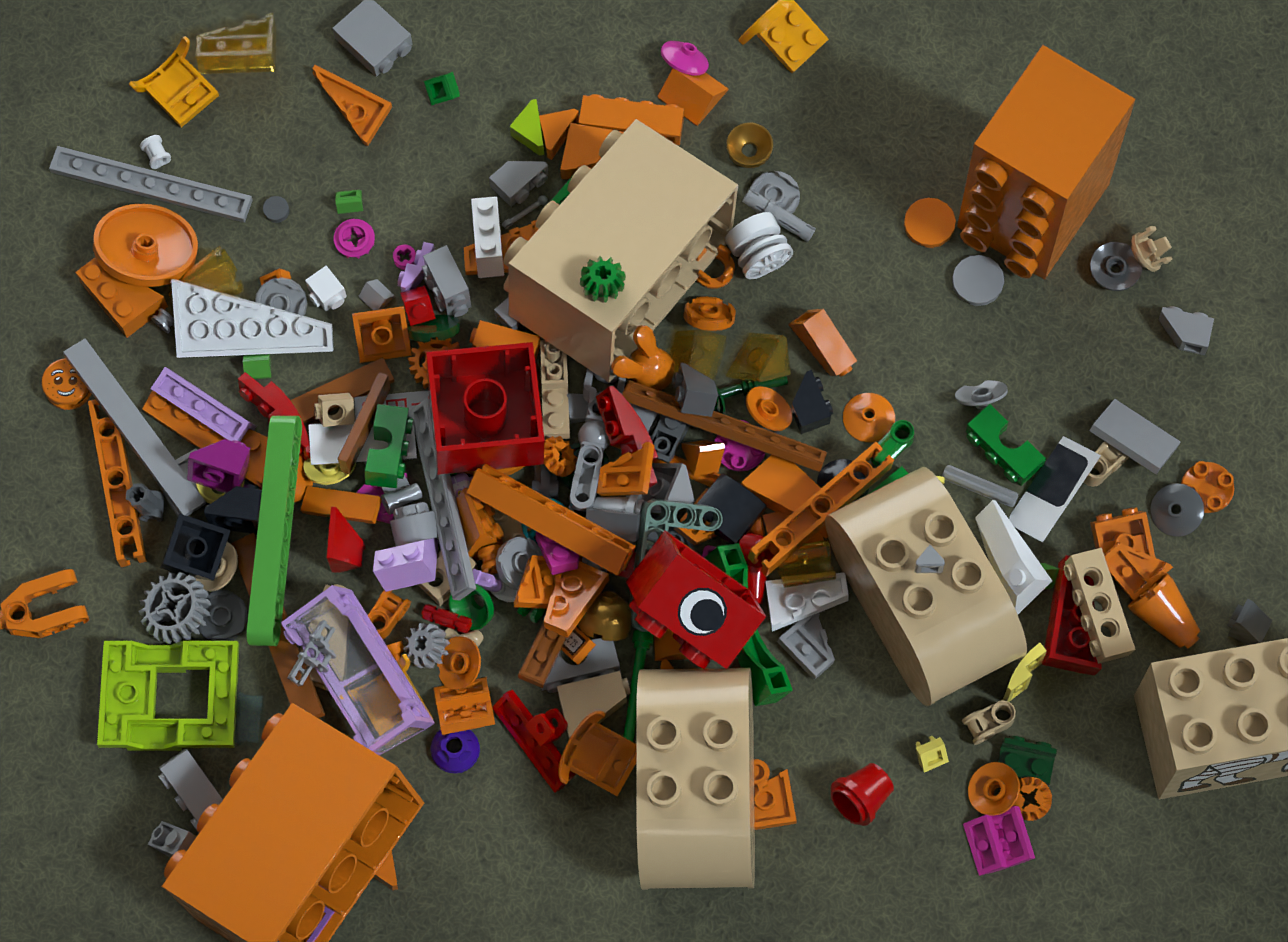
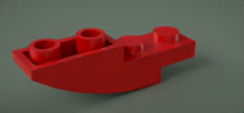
M246 372L238 378L240 396L246 402L251 401L255 404L259 412L268 418V422H270L272 416H300L290 399L272 381L263 387ZM301 419L302 435L299 455L308 460L310 458V445L307 431Z
M609 386L596 396L597 406L601 412L605 432L608 435L610 444L620 445L622 455L627 452L633 454L642 449V444L645 442L653 444L638 414L614 386ZM655 447L653 453V460H655L658 457ZM653 467L651 468L649 488L657 483Z

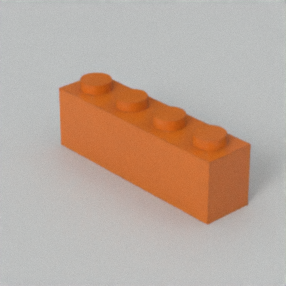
M598 94L583 95L579 117L580 125L625 132L637 119L674 144L680 145L684 122V108H680L675 104L656 105L650 101L633 102L621 97L609 99Z

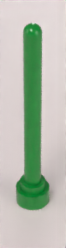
M634 630L632 637L636 653L623 736L634 742L637 721L639 670H644L646 652L650 650V646L653 645L654 635L649 631Z

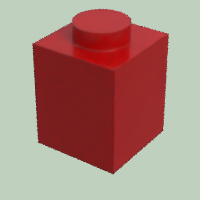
M425 286L400 293L410 326L436 319Z

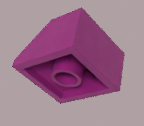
M224 439L191 452L188 457L187 480L223 493L229 492L236 486L241 487L248 472L250 447L237 440L229 441Z

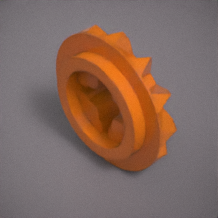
M551 436L545 440V466L557 476L566 477L576 469V462L578 460L574 456L576 449H571L569 441H563L561 436ZM559 451L562 453V460L558 461L560 456Z
M1021 778L1019 780V795L1013 806H1019L1023 820H1038L1050 810L1052 804L1051 791L1047 784L1038 778ZM1035 789H1038L1035 800L1040 806L1029 804L1023 809L1025 798L1022 797L1023 795L1020 792L1030 794Z

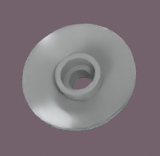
M987 380L978 386L965 385L956 391L955 398L961 404L976 406L977 409H985L989 404L1005 397L1008 389L1006 384L1002 382Z

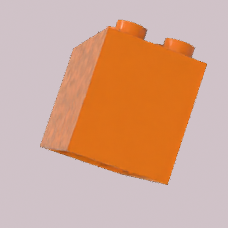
M1042 45L974 143L957 225L962 230L960 233L961 239L977 251L985 252L990 246L1006 256L1004 263L1007 268L1022 278L1029 279L1034 273L1045 280L1110 184L1135 98Z
M292 703L284 715L277 713L269 719L262 732V741L264 743L252 760L245 758L237 764L230 776L229 784L232 788L220 805L212 804L205 809L197 823L199 834L187 851L183 849L177 851L170 858L164 870L166 881L162 887L196 920L230 942H307L325 916V906L333 910L334 914L314 942H329L424 805V801L396 765Z

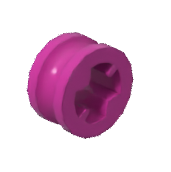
M400 245L394 250V263L399 269L405 270L407 263L414 265L416 253L411 246ZM410 253L409 261L406 259L403 262L400 261V254Z

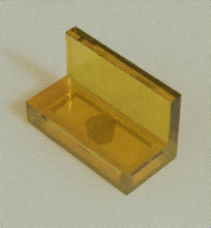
M828 540L803 544L777 567L784 588L836 579V573L831 564V550Z

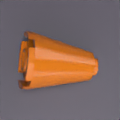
M1168 573L1128 605L1133 614L1179 648L1185 645L1188 649L1200 639L1197 636L1200 629L1173 578Z

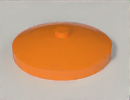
M130 204L112 210L99 221L94 232L93 251L101 267L116 279L136 286L156 287L170 284L172 279L179 280L192 269L197 257L198 241L191 225L177 213L152 204Z

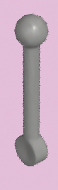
M544 195L540 196L537 202L513 218L505 220L502 226L507 229L538 206L546 205L548 202L547 197Z

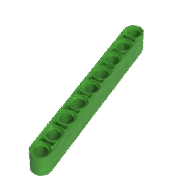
M272 416L269 422L247 623V642L251 646H277L280 640L302 435L300 416Z

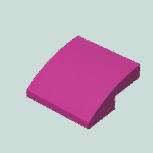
M1013 806L1000 815H984L963 824L979 876L1035 859L1019 806Z

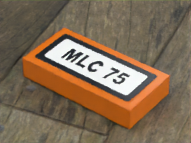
M575 627L569 637L566 638L561 650L579 665L596 644Z

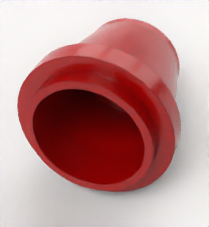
M869 763L846 777L836 779L831 784V799L837 810L849 822L855 825L867 826L875 819L876 812L894 791V785L888 774L881 767L874 763Z

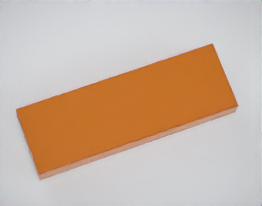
M307 486L300 511L309 515L330 517L331 507H337L346 520L375 524L382 499L374 495Z

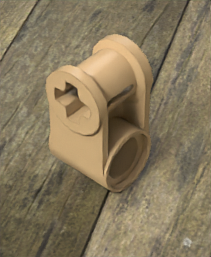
M1104 441L1095 451V453L1101 456L1093 467L1100 472V475L1089 473L1084 480V484L1091 487L1100 485L1111 473L1119 469L1129 457Z
M1002 700L971 713L962 719V722L968 726L974 737V745H978L1012 726L1016 711L1012 703ZM999 710H1005L1010 714V718L1001 721L996 717L995 713Z

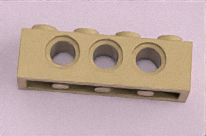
M1102 547L1071 555L1065 561L1064 572L1066 578L1069 581L1071 580L1074 588L1072 592L1073 600L1080 607L1082 613L1081 624L1083 629L1088 631L1091 640L1089 642L1091 654L1097 658L1098 664L1129 656L1136 649ZM1084 576L1091 577L1094 581V586L1086 584ZM1092 601L1099 602L1102 605L1103 611L1095 610ZM1101 626L1107 627L1110 630L1111 637H1106L1102 634Z

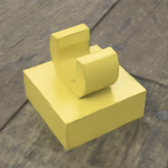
M929 736L930 742L923 745L919 741L916 742L919 764L924 773L949 762L945 744L940 737L935 739L933 736Z

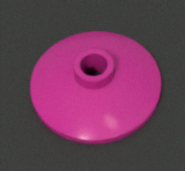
M668 41L661 48L663 59L671 67L684 74L702 75L709 67L707 58L691 43Z

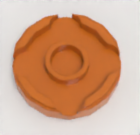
M924 198L916 201L909 207L905 214L904 228L912 242L927 248L942 246L949 241L955 229L956 219L953 210L947 203L935 198Z
M697 297L692 299V303L689 304L687 302L685 304L684 319L695 328L718 331L731 327L735 322V308L730 303L728 305L723 304V300L720 298Z

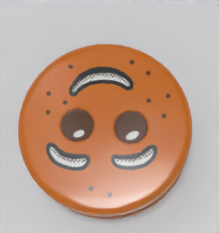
M66 358L57 360L46 368L42 377V388L52 405L63 410H72L88 401L91 392Z

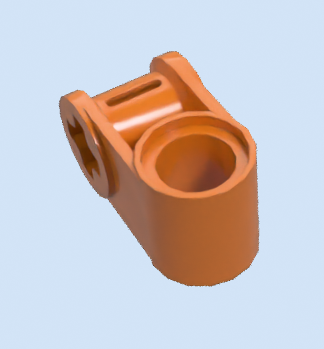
M384 590L368 614L372 623L377 621L385 623L382 629L377 630L382 639H385L391 633L411 604L410 600H403L392 593V590L387 592Z

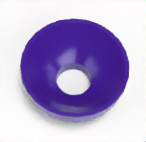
M440 730L434 736L431 744L433 761L440 769L448 773L456 774L467 771L477 762L480 753L479 741L471 730L442 735ZM456 738L462 742L463 746L459 752L451 753L447 750L446 745L450 739Z

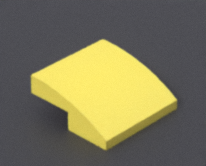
M1041 643L1032 648L1015 669L1005 692L1004 701L1010 702L1028 688L1032 678L1030 672L1042 664L1047 651Z

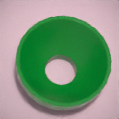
M475 584L476 589L461 600H453L451 593L449 596L450 611L459 614L458 617L463 615L471 618L472 627L470 630L482 629L491 621L494 614L490 594L478 584ZM475 594L483 599L484 607L479 606L475 602Z

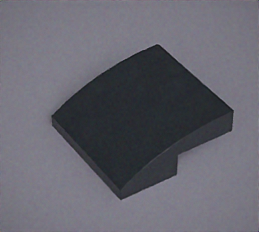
M721 473L697 503L717 508L721 512L723 521L721 526L714 530V534L731 544H738L740 539L750 530L767 508V505L752 492ZM711 511L703 515V523L708 525L713 521Z

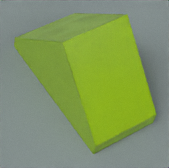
M533 99L510 125V134L536 154L544 155L537 99Z

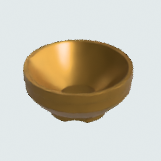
M740 124L728 135L727 151L729 157L735 164L741 167H759L772 154V136L765 127L759 124ZM747 144L754 145L757 148V153L752 157H747L742 153V148Z

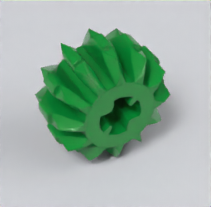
M599 256L597 262L589 259L587 267H583L581 270L582 277L580 278V285L584 287L585 296L593 294L592 299L594 302L599 297H603L605 303L608 301V296L616 299L618 292H623L626 274L624 271H621V264H613L612 257L607 261H603L602 257Z

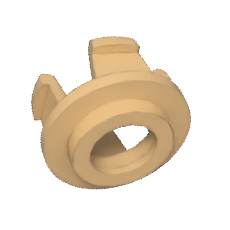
M1149 226L1145 232H1138L1132 236V252L1141 266L1152 272L1159 270L1163 263L1168 264L1172 260V257L1160 259V256L1172 248L1167 237L1155 241L1148 238V236L1156 231L1155 226Z

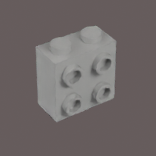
M447 245L423 255L425 263L424 266H421L425 275L423 278L428 289L433 290L434 300L439 311L445 310L447 315H454L455 317L467 313L468 308L471 307L469 289Z

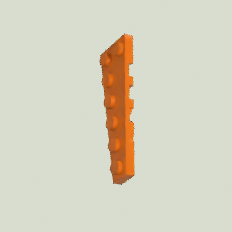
M153 390L142 408L143 412L200 449L226 439ZM248 429L240 441L247 447H250L248 472L245 480L262 490V471L265 465L268 437Z

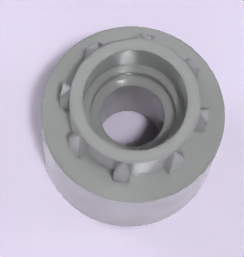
M422 502L394 509L393 515L395 520L390 521L395 546L438 537L434 511L429 512L427 503Z

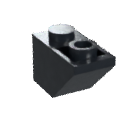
M812 370L806 371L792 402L791 412L801 434L830 424L831 415L833 414L830 401L824 400L821 392L824 391L822 382L819 377H814Z

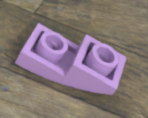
M424 242L422 250H417L414 265L407 263L405 272H400L398 286L401 287V292L414 289L421 283L423 276H425L421 266L425 265L423 255L435 251L434 244Z

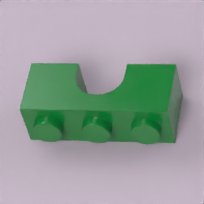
M377 404L373 425L374 440L384 441L390 445L380 450L369 448L365 467V485L397 489L398 480L404 478L405 463H402L403 456H408L409 441H406L407 434H412L414 421L412 418H409V408Z
M989 404L967 424L966 437L975 447L979 445L986 451L985 456L992 464L996 465L998 463L1005 470L1003 473L1010 482H1017L1022 486L1043 467L1046 458L1028 440L1018 448L1005 447L1001 443L999 436L1007 429L1008 421Z

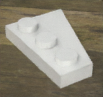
M845 573L766 581L772 631L848 601L849 597Z

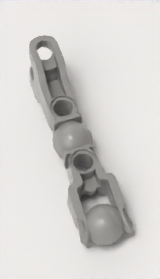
M588 368L583 389V398L588 403V412L585 424L578 433L581 447L570 493L569 510L573 512L575 510L586 511L588 508H593L597 496L604 450L610 444L608 435L605 432L602 416L594 414V412L599 411L596 396L601 392L597 393L596 389L591 387L593 376L604 384H612L618 381L617 390L621 394L626 384V378H620L615 375L610 382H607ZM593 458L596 461L593 463L586 462L584 459Z

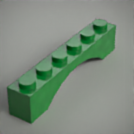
M739 543L718 546L705 557L709 562L748 588V566ZM756 629L737 655L741 668L751 669L752 697L755 707L777 703L793 691L784 665L767 649Z

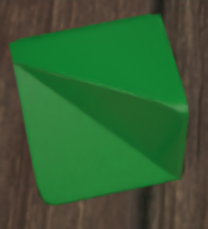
M453 72L424 81L431 106L460 96Z

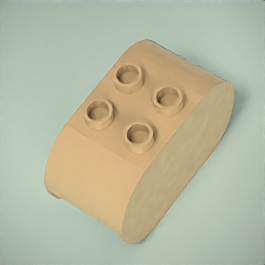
M921 467L826 516L825 526L827 535L842 572L845 573L847 581L907 686L923 705L931 706L937 700L1016 659L1018 660L1026 656L1027 643L1024 631L1006 589L949 492L928 468ZM931 545L944 559L943 572L916 573V560Z
M751 669L639 670L637 683V853L641 889L754 888V730Z

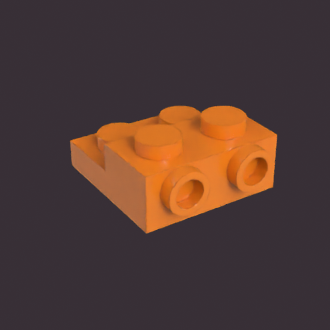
M1137 507L1121 510L1122 515L1112 517V513L1097 515V521L1090 522L1095 548L1102 547L1104 554L1116 543L1120 542L1155 557L1147 514L1144 511H1138Z

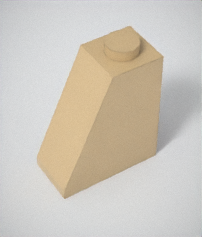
M620 671L557 686L563 716L568 722L567 732L569 739L581 721L594 711L606 713L605 718L597 722L600 724L627 703L626 695L631 694L627 678L622 679Z

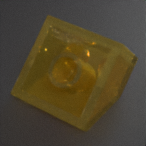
M701 329L676 331L669 352L670 357L675 363V372L678 373L680 363H685L715 381L726 348V336Z

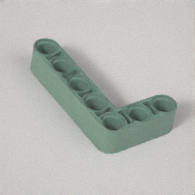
M649 499L643 504L641 509L639 540L637 541L634 570L653 546L647 543L649 533L655 531L659 538L664 530L668 532L669 526L714 531L722 524L721 512L717 508L708 505ZM659 505L661 507V515L653 519L650 515L651 508ZM685 508L687 510V518L679 522L676 516L679 509ZM711 511L713 521L705 525L703 523V515ZM630 593L629 604L634 599L632 593ZM631 609V626L639 631L647 632L645 628L637 624L635 617L638 614Z

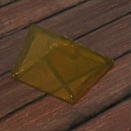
M750 333L726 376L731 379L763 382L791 375L787 338L784 335Z

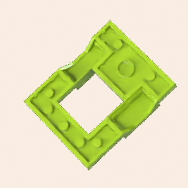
M104 641L98 747L127 748L128 751H182V748H234L239 642L181 641L172 645H147L135 641ZM186 670H210L207 719H155L157 673H186Z

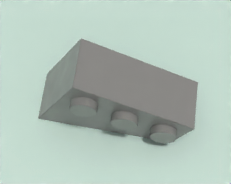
M183 749L158 767L162 772L158 777L167 789L173 787L178 796L174 798L183 812L187 809L191 812L194 818L190 822L197 830V823L205 809L212 804L220 805L223 799L189 751Z

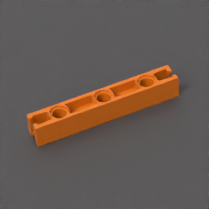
M96 399L88 401L117 561L120 567L131 565L130 560H126L123 547L124 545L135 543L137 552H133V557L137 558L139 563L147 562L138 511L126 500V491L133 484L124 437L109 417L99 419L97 413L100 412L99 403ZM107 429H114L111 436H102ZM115 478H123L121 484L111 485ZM124 527H133L129 534H120Z
M877 442L873 443L751 548L748 559L753 564H756L759 561L757 556L769 549L774 558L770 562L766 559L761 562L763 564L761 572L765 577L768 576L825 526L827 515L852 503L891 469L894 459L888 455L880 466L872 468L868 461L871 457L875 458L878 456V453L883 450ZM861 472L866 478L862 480L857 479L853 473ZM823 505L826 507L827 512L821 513L816 510L815 506ZM784 538L788 541L789 545L780 546L776 539Z
M487 464L483 465L482 469L478 468L466 492L615 575H619L622 570L626 569L636 548L634 544Z

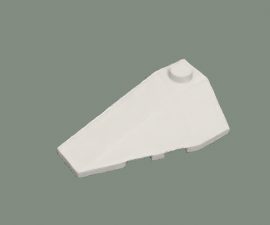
M992 500L975 519L989 562L1006 589L1018 615L1052 582V579L996 500Z

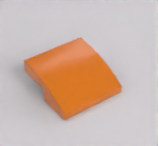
M486 677L475 679L469 687L462 690H453L445 685L434 687L442 735L495 725Z

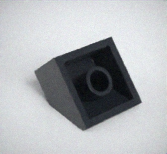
M255 485L236 486L205 507L204 514L208 523L230 531L249 534L254 532L257 535L262 490Z
M179 514L160 568L176 574L181 572L197 579L214 581L230 530Z

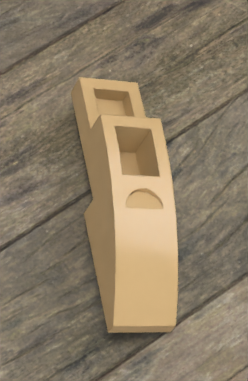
M540 340L544 439L546 440L551 436H561L563 439H570L569 403L567 397V354L548 341Z

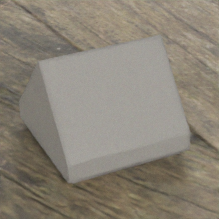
M376 279L366 282L359 298L374 311L383 309L395 298V295Z
M929 545L916 560L915 572L941 573L945 565L944 559Z

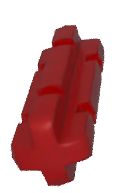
M426 604L421 612L423 619L431 622L435 620V623L452 629L457 627V631L468 633L472 627L471 618L463 615L458 617L459 614L442 608L437 610L436 606Z

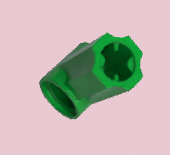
M907 420L896 421L892 425L891 430L878 443L883 450L875 458L871 457V462L878 467L888 455L895 460L906 448L910 447L914 440L913 425ZM900 430L908 432L909 437L899 439L895 434Z

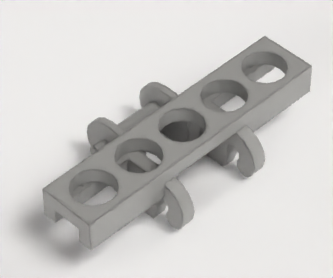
M321 621L315 632L309 635L308 644L303 652L298 654L299 659L287 677L297 686L303 685L313 667H316L319 672L327 673L328 668L326 666L330 659L336 658V654L333 650L329 649L330 645L328 644L335 628L330 627L327 621ZM324 627L327 629V635L325 637L321 635V632L324 629ZM309 648H311L314 651L313 658L308 657L307 650ZM320 652L326 655L322 663L316 660ZM303 662L308 665L307 669L301 667ZM298 671L301 672L300 680L295 679V676L298 673Z

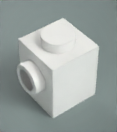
M327 266L305 280L307 288L311 292L308 296L317 308L321 305L325 311L330 308L333 310L337 309L344 303V299L347 297L344 287Z

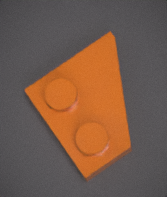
M645 442L642 444V449L633 454L627 452L615 462H609L600 467L597 493L601 496L648 494L655 445Z
M1120 542L1116 543L1104 554L1111 576L1133 601L1173 568L1167 562Z

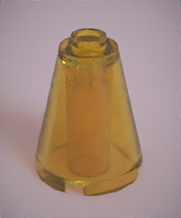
M221 246L214 248L179 279L182 282L232 296L244 292L242 280L238 282L235 280L237 278L235 273L237 268L226 250H221ZM171 284V285H170L171 291H169L168 294H169V297H170L171 301L173 302L172 284Z

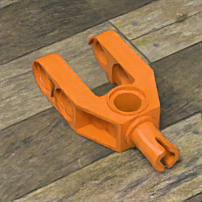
M62 570L22 583L0 604L2 609L0 610V630H9L11 635L44 638L52 635L53 631L58 633L75 627L74 624L80 622L87 623L89 616L86 607L82 605L35 620L32 619V614L28 608V603L32 602L33 598L50 592L55 594L58 593L57 590L78 583L74 570ZM16 612H25V615L20 620L13 619V615Z

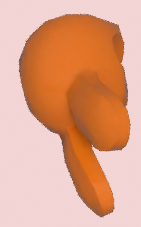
M640 325L633 334V340L638 348L631 353L630 358L623 355L618 356L613 361L611 370L620 378H631L636 383L660 391L672 382L675 363L666 351L657 347L653 330L646 325Z

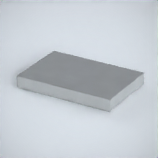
M1116 399L1111 402L1090 429V432L1154 474L1159 472L1181 443Z

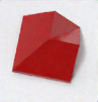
M331 507L327 560L333 573H341L362 566L363 550L366 549L364 542L338 508Z

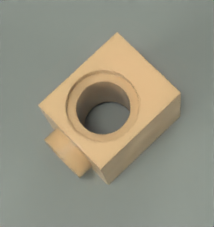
M349 393L318 395V403L314 404L315 419H319L323 427L354 424L353 397ZM330 406H340L337 414L328 415Z

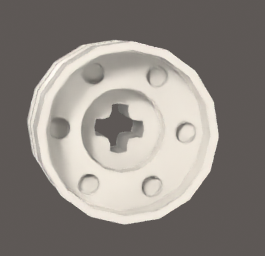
M770 212L756 214L743 220L731 229L725 237V241L732 254L739 257L738 265L743 268V274L748 279L760 278L782 267L793 255V249L787 244L786 237L779 235L781 228Z

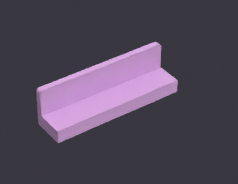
M164 367L151 387L153 391L229 441H241L249 428L254 431L257 427L166 367Z

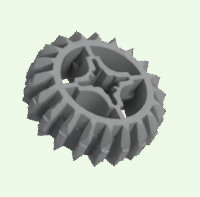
M169 572L167 579L164 576H159L158 584L150 582L153 588L151 591H144L147 599L140 600V604L144 608L139 610L140 615L144 617L141 622L142 625L147 627L146 631L158 641L163 640L167 644H171L172 641L175 643L181 642L183 638L191 640L192 632L200 634L199 629H197L199 625L207 626L203 618L211 616L210 612L206 610V608L211 606V603L206 599L209 594L203 589L204 585L200 581H196V578L193 576H187L181 572L177 576ZM179 590L189 591L186 595L181 594L178 596L173 592ZM173 620L176 622V625L173 626L161 625L164 621L169 622Z

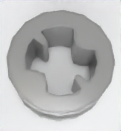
M162 308L158 310V315L151 317L153 322L166 333L171 331V326H175L174 318Z

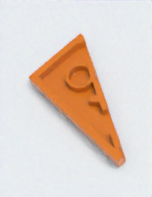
M314 65L312 73L364 145L369 146L392 109V103Z

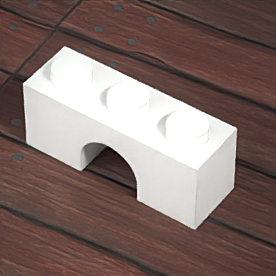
M497 196L471 199L478 278L504 276Z

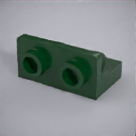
M1009 736V738H1003L998 762L1011 767L1017 774L1018 779L1035 777L1049 786L1057 749L1052 748V745L1046 742L1038 741L1036 744L1025 742V739L1022 737Z

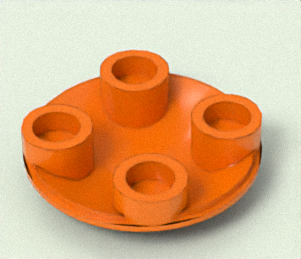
M1199 461L1189 468L1182 478L1181 484L1190 486L1202 498L1204 513H1214L1224 509L1234 495V478L1232 474L1216 463Z

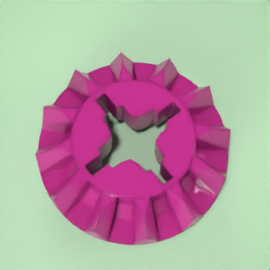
M360 219L344 221L337 227L334 233V244L338 252L347 258L356 257L359 259L360 256L369 254L370 249L374 246L375 234L372 227ZM352 230H354L357 237H362V239L358 240L357 247L353 245L352 241H347L351 239Z

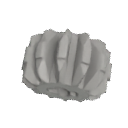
M419 623L418 629L410 628L412 636L404 637L409 644L403 648L405 652L409 653L408 658L410 662L414 663L416 667H426L429 669H434L435 663L443 664L441 656L449 654L444 649L450 644L445 639V631L432 623L429 625Z

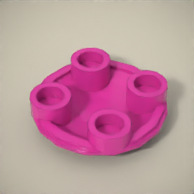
M717 435L715 438L716 442H722L725 445L721 464L728 469L748 471L758 466L764 459L766 453L764 451Z

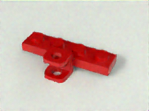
M514 690L507 691L495 703L492 709L554 793L561 790L566 785L559 778V763L562 755L552 742L557 741L565 733L568 722L557 708L533 717ZM553 718L558 721V727L553 725ZM572 771L569 772V781L576 775Z

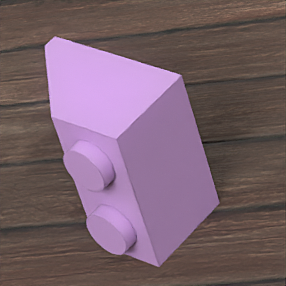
M437 538L375 551L373 572L385 592L435 581L439 542Z

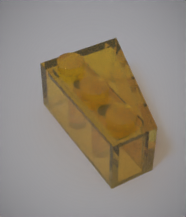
M266 14V18L253 22L250 19L243 21V25L228 29L226 26L197 35L196 61L199 73L275 72L277 29L274 14Z

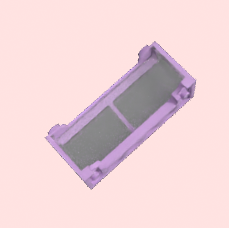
M332 585L281 622L285 628L284 635L291 644L296 643L302 646L303 650L309 642V635L315 632L321 621L325 620L330 627L335 628L328 644L330 645L329 649L333 650L336 654V658L330 659L326 666L328 668L327 673L319 672L316 667L315 669L355 732L354 740L381 755L435 723L352 590ZM325 627L321 632V635L323 637L327 635V629ZM311 648L307 650L308 657H314V651ZM320 652L316 660L322 663L326 655Z

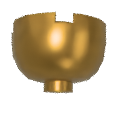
M604 591L595 599L578 623V627L583 633L592 638L595 633L603 635L602 640L604 641L625 639L628 637L632 625L631 608L615 592Z

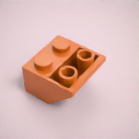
M468 487L462 489L456 502L468 554L476 561H479L478 551L490 545H502L504 533L500 525L494 520L495 509L466 493Z

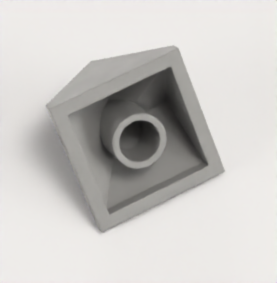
M652 463L657 483L649 488L648 494L642 495L643 500L660 499L685 503L695 502L686 465L683 463ZM659 505L653 506L650 513H661V507Z

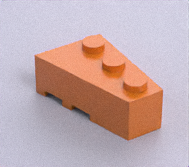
M96 257L75 272L83 287L127 338L149 322L153 315H158L160 308L166 309L168 307L164 296L149 287L128 284L110 275L101 267Z

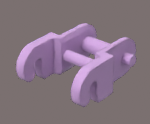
M477 569L472 570L475 584L492 592H499L502 589V582L493 575Z

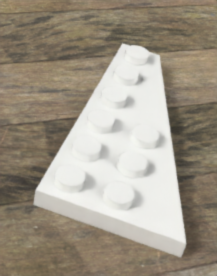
M171 280L177 358L331 352L334 350L333 330L330 323L179 280Z

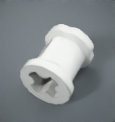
M159 135L150 136L140 144L141 150L145 151L150 159L149 165L152 169H157L171 161V156L165 152Z

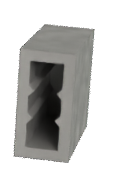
M364 0L332 28L334 38L376 77L381 72L383 74L388 72L392 68L393 62L399 56H406L412 48L411 45H413L411 34L374 0Z

